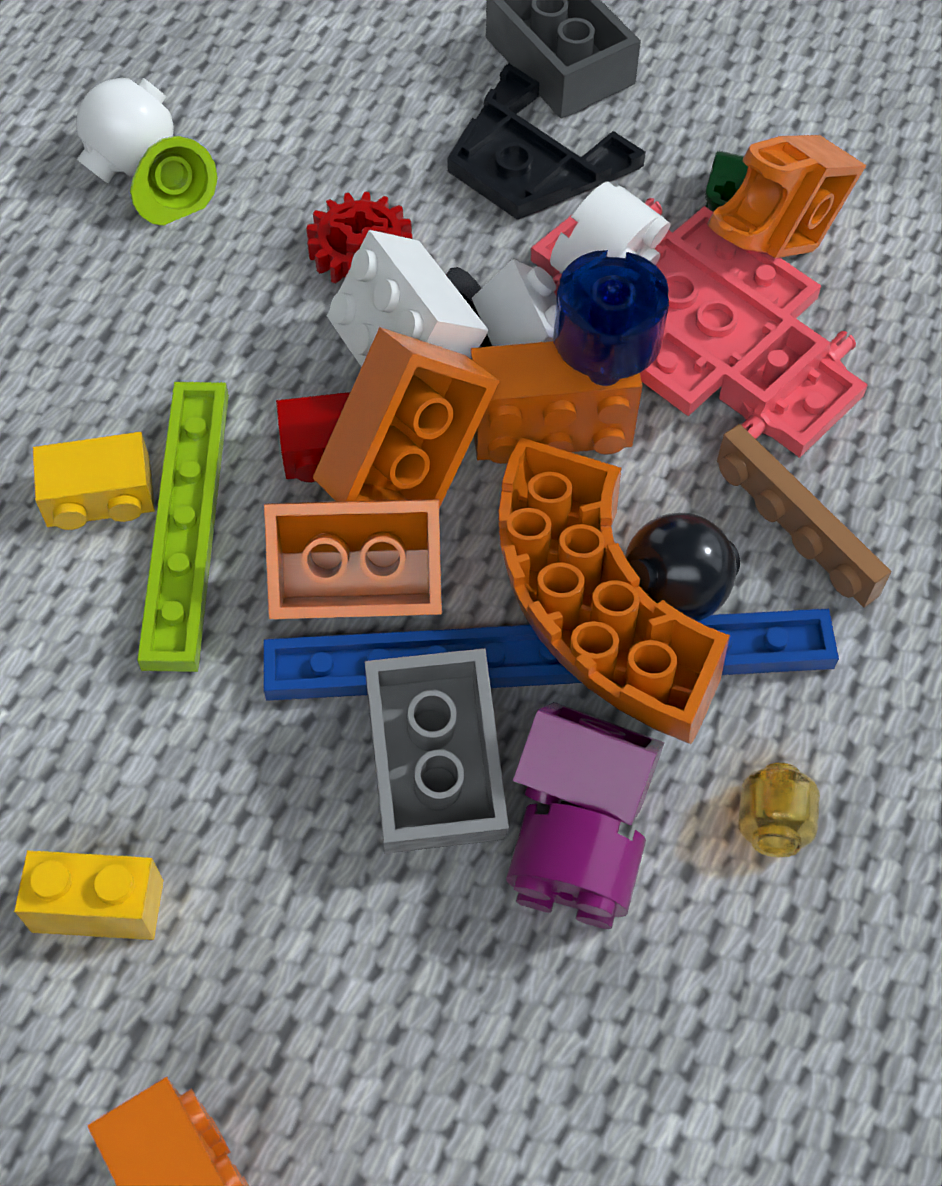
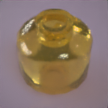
M772 763L763 769L752 772L744 779L741 789L738 829L743 837L752 843L753 848L761 854L778 858L796 855L800 852V849L805 848L814 841L817 835L820 791L816 783L810 777L800 772L798 768L787 763Z

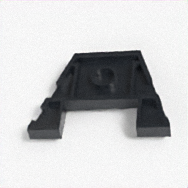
M508 63L500 72V81L495 89L490 88L485 96L484 106L476 119H471L447 158V172L519 220L596 188L605 182H610L639 170L644 166L646 152L615 131H612L583 156L577 155L517 115L539 97V82Z

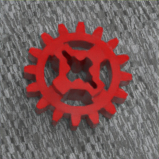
M364 192L361 200H354L350 193H344V203L341 204L331 199L327 200V213L315 210L313 212L314 224H309L306 227L309 259L315 260L316 271L319 274L330 270L331 282L335 284L343 277H346L351 267L353 256L360 249L368 230L413 239L411 220L403 217V207L399 205L389 209V200L386 196L381 197L377 202H373L369 192Z

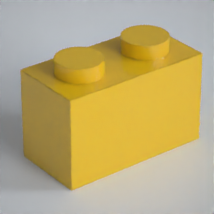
M142 431L33 447L35 501L47 527L56 526L65 530H73L84 526L87 521L111 518L115 521L127 522L137 519L142 513L155 512L150 458Z
M27 850L14 912L31 933L154 940L164 880L153 858Z

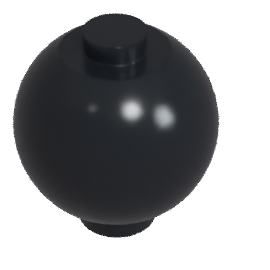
M669 513L649 521L633 536L625 553L628 563L640 577L639 586L653 601L658 604L664 600L670 606L695 621H700L713 615L723 606L732 592L740 569L738 550L728 540L722 530L706 518L691 513Z

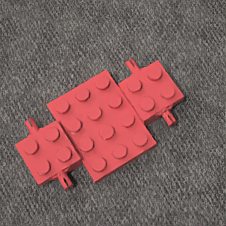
M653 198L646 200V205L658 214H662V207L658 201L654 203ZM705 206L673 233L668 230L662 241L654 248L661 256L653 270L643 279L637 275L628 282L629 289L626 295L612 310L600 304L550 264L551 253L560 233L562 232L567 237H570L578 223L571 216L531 247V261L553 277L552 279L556 284L554 293L557 299L566 292H572L588 302L586 306L573 316L574 328L572 330L583 339L632 335L641 381L687 416L692 414L721 387L719 399L746 419L741 425L755 439L761 434L770 436L800 458L865 394L868 384L849 372L840 361L850 350L855 348L856 342L853 336L850 334L846 338L848 332L840 331L829 342L796 319L818 299L821 285L782 258H773L765 252L742 249L719 236L707 225L713 211Z

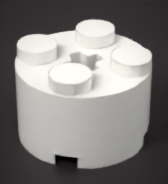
M608 181L593 190L575 210L571 218L578 223L570 237H567L562 232L560 233L551 253L550 264L600 304L612 310L626 295L629 289L628 282L637 275L643 279L653 270L661 256L654 248L667 234L670 223L625 188L615 182L611 184Z

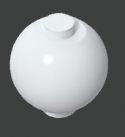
M115 78L95 86L84 97L77 113V135L82 139L85 148L77 160L107 184H109L117 172H124L129 177H133L139 161L147 149L160 139L173 136V121L170 111L162 105L167 97L144 78L139 85L129 78Z

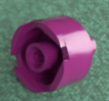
M537 803L529 804L525 810L506 881L518 892L516 902L522 906L550 913L555 902L578 909L576 919L582 923L602 929H611L615 917H624L628 914L646 839L640 832L635 830L631 841L618 834L620 821L591 810L551 803L548 815L538 814Z

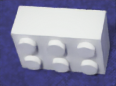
M368 230L360 249L354 254L351 267L339 292L332 299L330 310L327 314L328 319L361 367L379 327L464 354L470 359L471 348H479L489 331L419 240Z

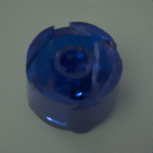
M608 250L593 251L571 262L563 271L556 296L553 331L554 344L558 353L567 364L575 370L588 375L590 380L598 385L610 386L617 383L619 379L642 372L655 361L662 347L669 308L668 283L664 274L656 265L638 254L626 252L625 258L607 257Z

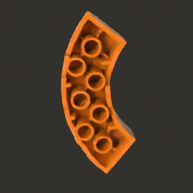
M520 437L508 460L502 480L498 522L500 546L510 585L524 616L538 638L560 664L588 689L623 713L647 726L691 744L697 736L721 681L730 635L707 627L687 617L664 600L657 604L639 586L640 577L628 563L619 543L614 542L611 526L618 506L621 467Z

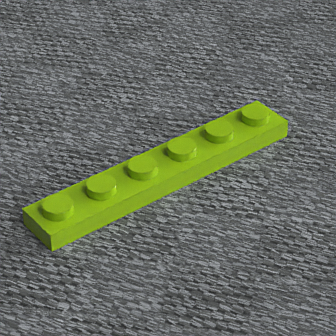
M174 382L137 659L141 671L198 672L229 398L227 384L223 382Z

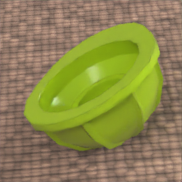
M178 135L162 138L151 145L139 161L130 189L132 204L139 215L152 224L164 226L206 208L215 193L218 179L215 162L208 150L194 139Z

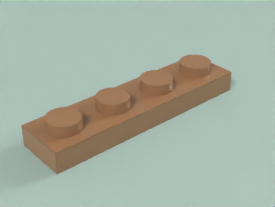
M741 424L723 435L717 458L723 477L733 486L741 485L755 499V505L759 513L769 522L777 521L792 536V542L796 550L806 559L811 560L814 558L829 573L832 585L841 595L847 598H855L864 608L881 595L892 571Z

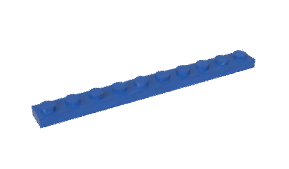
M829 608L719 614L697 621L707 627L730 635L722 675L835 669L839 660ZM531 625L264 639V694L266 701L367 695L365 661L483 648L486 649L491 688L576 684L581 682L560 664L538 638Z

